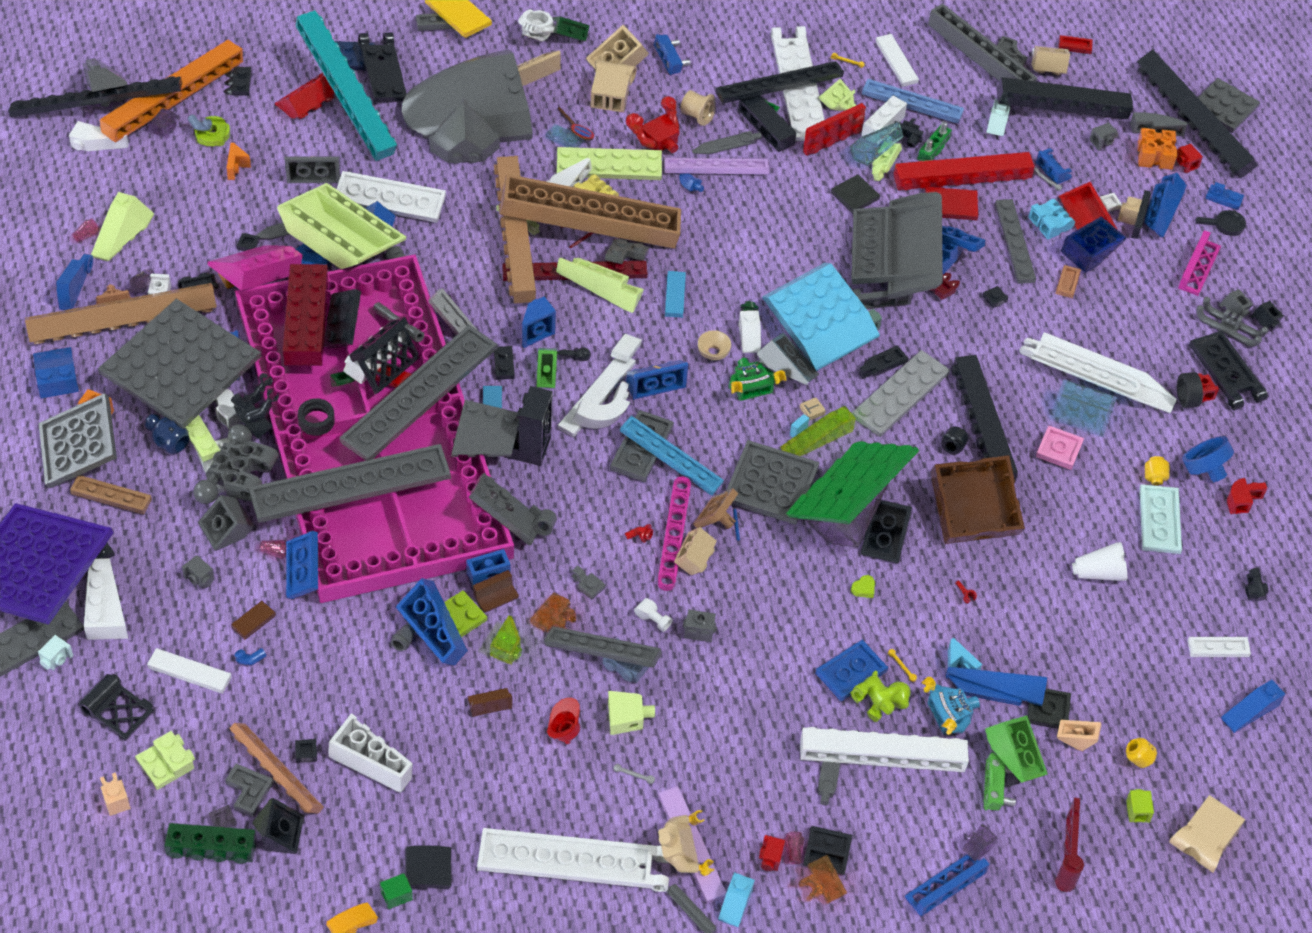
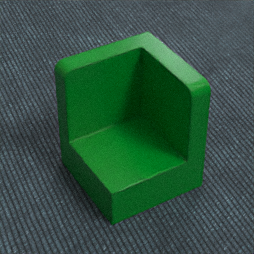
M404 873L380 882V891L388 909L413 900L412 889Z

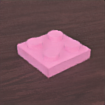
M1048 425L1036 457L1072 470L1084 438Z

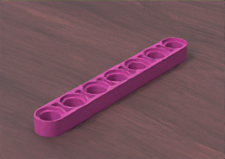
M677 477L673 484L658 576V586L664 591L672 590L676 584L678 565L674 561L682 546L691 482L687 477ZM683 483L687 485V488L679 489L677 485ZM676 499H682L685 503L682 505H678L674 501ZM678 514L682 516V519L674 520L672 516ZM672 530H677L680 534L678 536H672L669 532ZM674 546L677 548V551L669 552L667 547ZM672 562L675 566L673 568H666L664 564ZM664 578H669L672 581V583L666 585L663 584L661 580Z

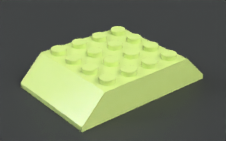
M328 183L286 201L277 207L289 234L340 269L357 265L406 240L405 235Z

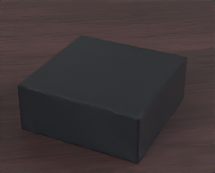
M242 233L236 245L237 250L247 251L257 248L260 236Z

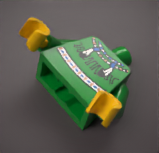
M741 358L737 362L739 366L735 368L734 374L730 377L728 388L731 390V394L737 392L739 401L771 394L773 393L774 382L779 384L780 381H787L783 370L774 373L764 367L761 362L749 363L747 358Z

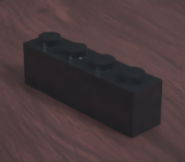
M755 96L739 100L738 111L778 152L795 145L796 131L765 101L764 97Z

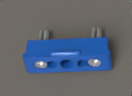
M656 34L653 46L669 75L680 73L682 66L690 65V60H681L674 46H679V40H670L667 34Z

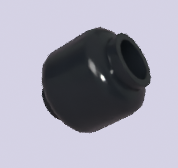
M950 427L941 439L942 448L950 454H959L968 442V435L960 427Z

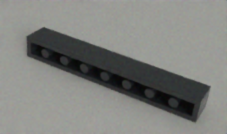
M1001 77L996 89L998 104L1117 119H1129L1134 109L1131 93Z
M977 355L955 357L954 364L951 365L952 376L956 377L957 390L961 391L962 405L966 406L967 419L971 420V431L973 435H976L977 448L981 449L982 452L981 459L1009 455L1016 482L1018 471Z

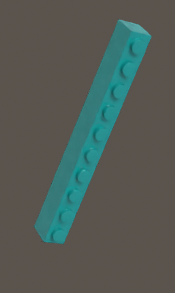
M316 10L297 16V30L374 160L379 161L394 155L397 147L396 140L389 134L388 127L380 119L378 110L374 109L371 98L365 94L362 83L358 82L354 70L348 65L347 58L340 52L338 43L334 42L331 31L325 27L323 18L318 15Z

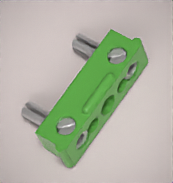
M994 752L986 760L983 808L984 810L999 811L1003 804L1015 806L1016 800L1004 797L1005 772L1013 773Z

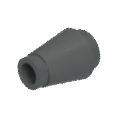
M408 622L392 636L391 644L398 651H404L409 648L416 632Z

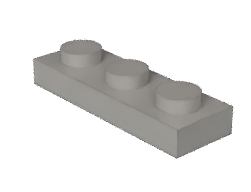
M443 288L438 289L428 300L429 304L456 336L468 325L475 328Z

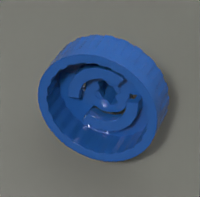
M1218 436L1192 447L1183 455L1182 460L1189 474L1196 475L1208 472L1211 480L1218 482L1227 476L1222 464L1234 455V450L1226 436Z

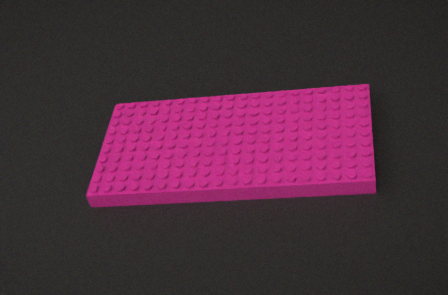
M415 254L328 272L325 331L332 293L357 289L361 291L353 345L331 349L324 347L323 366L284 365L283 342L289 280L235 291L236 303L247 343L261 352V358L253 364L258 383L260 384L261 382L259 376L262 373H266L273 380L270 386L265 387L266 390L262 396L263 400L266 401L269 389L273 388V392L269 397L274 398L277 393L279 394L278 400L272 402L268 415L273 425L271 429L285 479L365 461L340 443V437L396 388L387 385L382 391L374 394L367 380L362 384L355 380L352 383L332 387L330 375L342 372L346 366L345 360L348 355L376 334L380 328L389 323L387 319L382 318L373 311L375 303L380 302L400 318L405 317L408 324L424 333V339L421 342H416L411 338L420 358L405 370L406 372L413 374L446 345L434 308L428 302L430 296ZM407 349V358L411 359L412 355ZM398 358L396 363L397 367H401V359ZM459 383L373 458L376 459L441 444L451 473V479L295 514L301 535L311 531L318 532L317 594L320 603L415 582L421 578L428 579L466 570V560L502 549L505 550L509 560L514 559V544L509 529L469 498L478 478L483 473L491 477L484 455L476 454L475 457L458 455V457H451L465 401ZM314 398L326 400L334 408L335 424L328 433L320 436L306 434L298 424V409L300 405ZM313 411L305 416V420L311 423H319L324 421L328 415L321 411Z

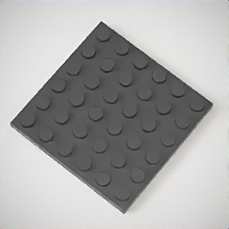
M176 298L98 368V372L171 421L174 420L178 426L184 429L261 358V352Z

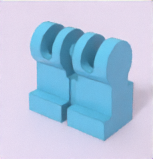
M1051 199L1040 206L1038 204L1032 205L1028 216L1048 240L1059 235L1061 232L1070 230L1075 224L1074 219L1069 217V214L1064 211V208L1059 205L1056 199Z

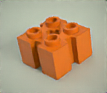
M1141 128L1137 141L1139 152L1138 166L1152 168L1153 165H1159V169L1173 170L1177 158V147L1175 146L1176 131L1162 130L1161 133H1156L1155 129Z

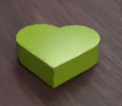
M864 575L860 580L853 582L851 587L852 594L857 597L874 598V578L870 575Z

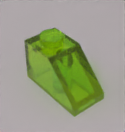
M508 615L490 644V656L512 665L515 659L518 660L523 649L521 648V638L513 617Z

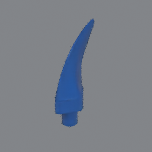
M680 173V182L687 190L699 192L704 190V186L701 185L702 180L692 176L690 173Z

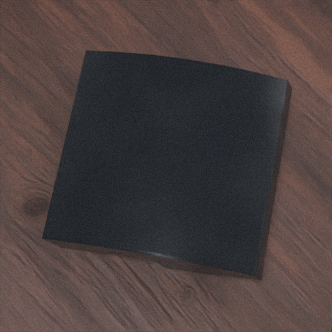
M811 825L803 866L845 875L853 835Z
M433 845L406 846L405 876L412 889L426 890L427 887L450 889L451 847Z

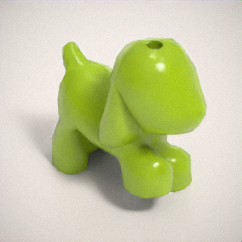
M874 671L864 682L857 684L850 693L853 700L857 703L862 701L868 693L873 705L867 711V714L874 722H878L882 717V711L890 715L895 707L899 709L908 708L911 691L908 684L899 681L885 687L878 677V671Z

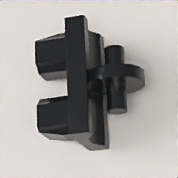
M911 118L910 122L906 120L903 123L895 121L893 124L892 140L900 142L903 136L908 137L907 145L915 148L919 142L923 141L924 131L919 130L920 126L915 124V118Z

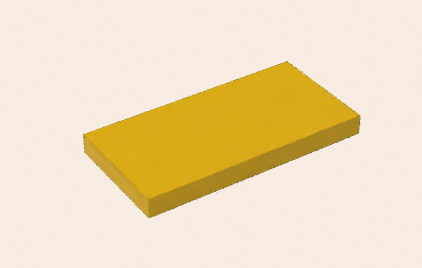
M425 0V3L464 38L492 25V20L469 0Z

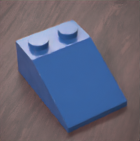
M71 347L33 353L37 386L41 399L79 392Z

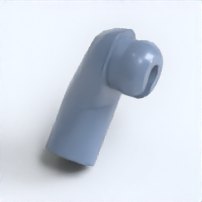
M194 114L188 117V121L195 130L208 131L211 129L212 121L210 119H204L203 122H200Z

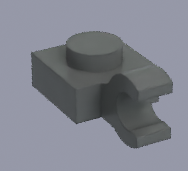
M578 565L572 570L574 574L571 577L579 583L577 589L591 600L605 589L606 584L593 573L587 576Z

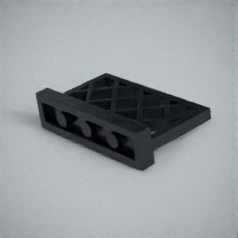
M405 317L391 320L349 355L352 362L357 361L374 394L382 391L420 358L405 328L408 324ZM399 333L403 337L402 342L398 341ZM388 342L393 343L392 351L388 350ZM398 346L402 347L401 355L397 354ZM407 349L412 355L411 359L407 358ZM378 351L382 352L381 360L377 359ZM387 354L392 356L391 364L387 363ZM397 358L401 359V367L396 366ZM367 359L371 361V369L368 368L365 362ZM377 363L381 364L380 373L376 371ZM386 367L391 368L390 376L386 375ZM376 376L380 377L379 386L375 381Z

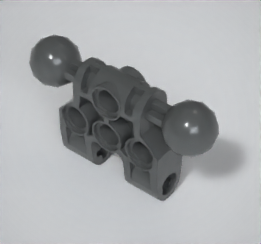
M236 424L232 426L227 436L229 443H224L221 450L214 454L213 462L205 474L207 479L199 481L194 486L193 495L195 499L201 504L212 503L218 495V487L216 485H221L224 487L227 496L252 501L249 487L261 485L262 481L257 476L252 475L251 471L270 472L279 457L278 452L269 446L251 441L252 432L246 425Z

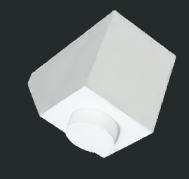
M740 311L739 332L742 353H758L761 350L759 311Z

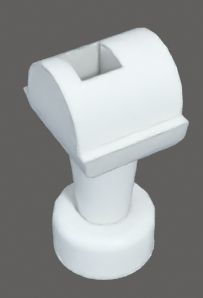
M645 598L634 609L635 614L642 620L650 618L658 623L657 628L665 632L670 627L673 619L667 615L662 617L657 612V605L652 600Z

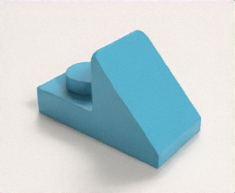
M952 638L948 647V667H958L960 665L961 668L981 670L982 664L957 640Z

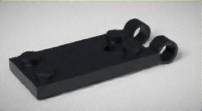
M393 32L383 33V45H369V34L359 33L358 45L373 102L403 101L407 93L394 45Z
M1223 331L1190 341L1189 346L1228 399V405L1233 411L1244 407V400L1240 393L1251 390L1252 397L1256 403L1267 400L1268 394L1266 389L1257 380Z

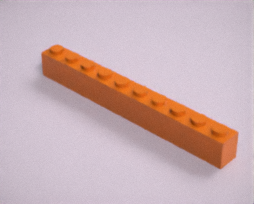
M230 40L219 44L170 75L174 77L181 76L183 82L181 91L131 99L100 119L101 132L115 143L118 142L126 134L129 135L243 62V49Z

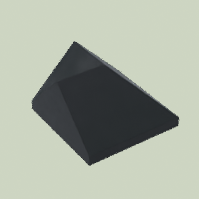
M275 798L269 799L252 822L262 836L264 851L297 854L305 815Z

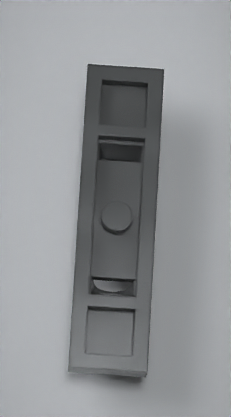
M888 285L887 291L861 294L860 289L852 290L866 309L910 305L913 294L889 299Z

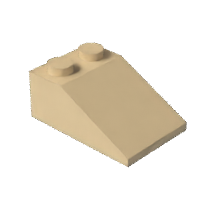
M622 25L596 48L586 60L594 68L595 60L636 66L649 53L634 35Z

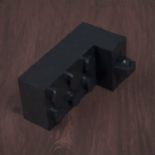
M530 386L528 393H524L523 407H519L517 413L519 421L511 456H504V458L538 466L542 465L552 435L553 391Z

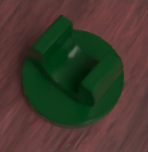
M745 301V304H741L740 308L743 311H757L759 306L755 305V302Z

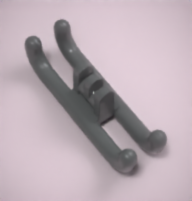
M1208 296L1203 298V306L1199 305L1196 308L1197 317L1200 321L1214 329L1223 331L1224 334L1250 347L1258 346L1262 341V337L1268 333L1267 327L1256 330L1242 323L1243 316L1240 315L1236 319L1237 313L1233 312L1230 316L1231 310L1229 309L1223 313L1210 305V298ZM1205 309L1211 315L1221 319V323L1207 317L1203 310ZM1240 329L1248 333L1249 335L1254 336L1255 339H1249L1243 336L1242 334L1238 333L1237 331Z

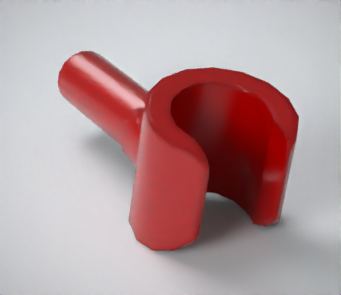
M959 580L956 581L955 584L964 594V602L967 604L970 602L968 596H971L975 601L977 593L974 590H967Z

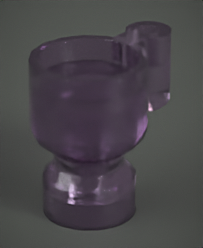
M146 268L136 273L130 279V286L126 289L129 291V294L132 295L134 292L142 293L147 290L151 283L150 275L155 274L154 271Z

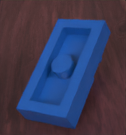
M1215 182L1214 185L1211 184L1205 199L1239 210L1244 195L1229 189L1227 190L1225 185Z

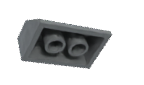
M286 156L284 159L287 183H339L341 175L340 156Z

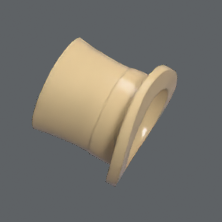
M689 90L685 94L681 103L682 114L696 118L698 124L703 126L707 125L714 117L716 100L713 94L703 96L693 90Z

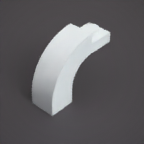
M622 381L615 392L612 402L606 405H598L583 398L571 422L593 429L612 425L622 416L630 403L626 401L629 395L627 391L629 384Z

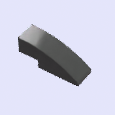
M1133 112L1130 122L1133 133H1140L1141 128L1155 129L1156 133H1161L1162 130L1176 131V136H1184L1187 128V122L1156 113Z

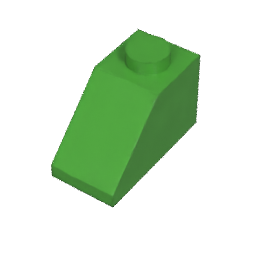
M539 347L537 387L555 388L557 348Z

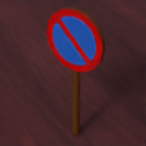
M558 107L562 115L572 124L570 127L572 133L585 140L594 139V134L591 130L577 125L561 107Z

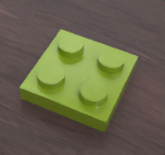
M463 590L444 602L461 637L487 621V616Z

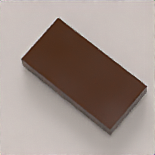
M260 601L233 622L231 626L233 630L246 640L272 620L276 613L265 602Z

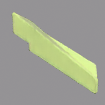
M563 258L558 260L557 273L631 313L635 311L644 289L627 284L629 276L581 258H574L572 262Z

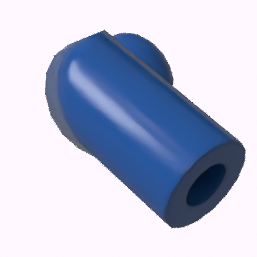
M260 648L252 654H246L244 650L239 649L235 652L234 656L239 664L251 666L267 655Z

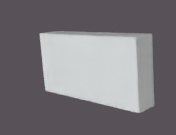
M624 334L612 350L611 356L629 362L640 347L642 339Z

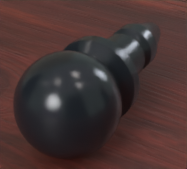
M575 347L574 350L563 349L557 351L558 355L573 357L576 361H588L591 357V352L586 347L579 349Z

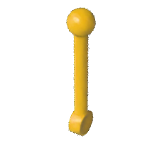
M832 53L831 59H839L848 63H852L858 65L860 68H863L865 65L862 61H853L838 56L837 53Z
M889 649L888 655L893 657L909 676V681L915 682L917 676L907 669L896 655L894 649Z

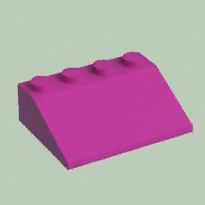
M264 245L208 261L207 265L242 291L289 277L290 264H301L302 254L291 246Z

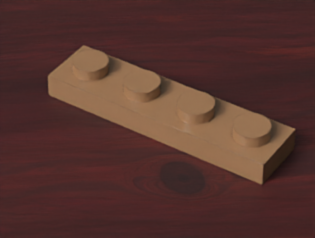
M81 475L77 476L70 489L72 495L143 515L152 500L149 494Z

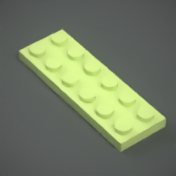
M557 147V173L589 158L592 170L585 178L596 174L600 178L662 180V150Z

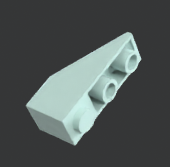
M998 99L994 100L987 133L1004 135L1011 105L998 104Z

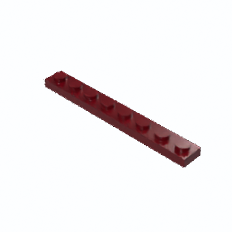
M611 261L592 262L629 276L628 279L648 277L647 261H624L623 264ZM558 262L532 263L534 281L570 279L557 273ZM502 263L503 281H508L507 272L510 269H506V264Z

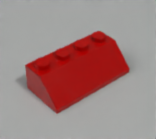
M322 72L276 101L275 105L292 119L297 117L302 119L308 115L307 112L312 109L314 111L320 108V103L323 101L328 102L334 99L335 92Z

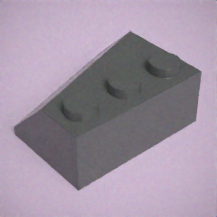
M465 400L451 457H458V455L475 457L476 454H486L488 457L511 456L517 434L518 412Z

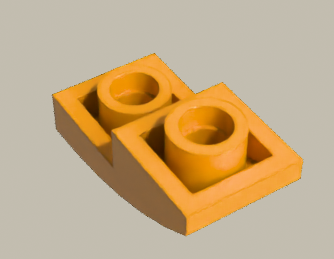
M366 902L339 913L328 920L326 925L331 933H356L358 928L375 924L378 916L369 903Z

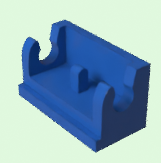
M1052 148L1038 152L1036 164L1054 183L1060 184L1072 178V175L1068 174L1072 170L1070 168L1064 170L1053 158V155L1049 154L1053 152Z

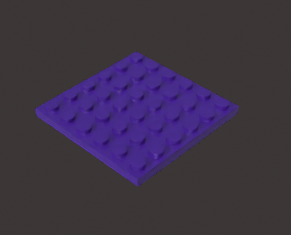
M15 503L0 523V611L49 625L113 535L112 528Z

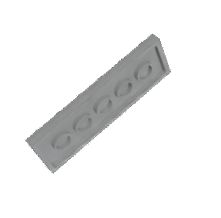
M921 350L855 409L851 417L881 437L950 374V369Z

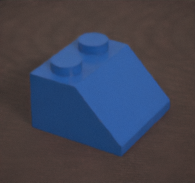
M545 296L528 303L522 322L523 348L555 334L556 310Z

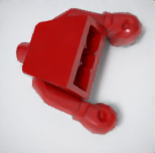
M663 97L661 106L665 109L666 113L643 124V117L637 113H631L626 117V125L633 134H636L643 147L662 151L668 149L671 153H675L678 150L679 146L677 143L680 129L676 116L677 104L673 97Z

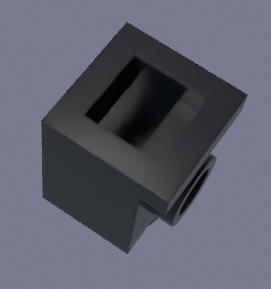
M1269 300L1261 304L1250 317L1252 319L1256 318L1261 326L1275 330L1281 324L1280 320L1284 315Z

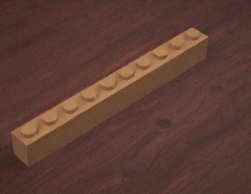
M518 156L497 157V164L494 165V175H498L495 178L496 188H499V191H497L498 201H501L506 174L520 176ZM503 215V217H500L501 228L505 229L502 231V240L506 241V244H504V255H508V258H505L506 269H510L507 272L508 283L511 282V285H509V296H513L514 304L529 303L536 299V288L526 219Z
M211 283L25 317L29 342L40 344L44 343L45 339L53 338L55 341L64 339L66 335L78 337L82 336L83 332L88 331L90 333H99L104 328L115 330L121 328L120 325L136 326L141 321L149 323L176 298L195 311L211 312L213 308L217 307L213 286Z

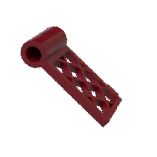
M1074 797L1066 816L1064 859L1055 880L1057 888L1063 892H1071L1075 889L1084 868V861L1077 855L1080 798Z

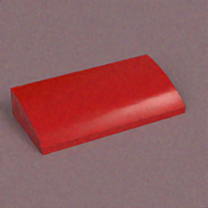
M1091 181L1059 195V199L1069 217L1074 219V226L1086 248L1107 245L1121 240L1117 227Z

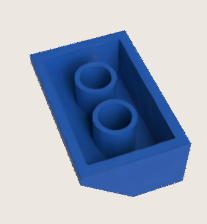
M682 360L669 361L664 364L652 365L627 372L626 383L629 384L628 389L632 399L635 400L686 388L688 363Z

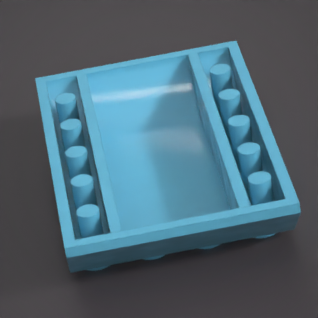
M823 263L762 296L768 307L816 371L880 336L868 310L831 263Z

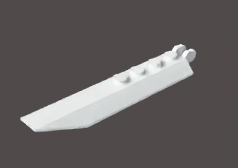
M1045 332L1040 342L1031 338L1025 339L1024 346H1021L1019 351L1022 355L1031 357L1033 360L1168 413H1171L1177 400L1147 373Z

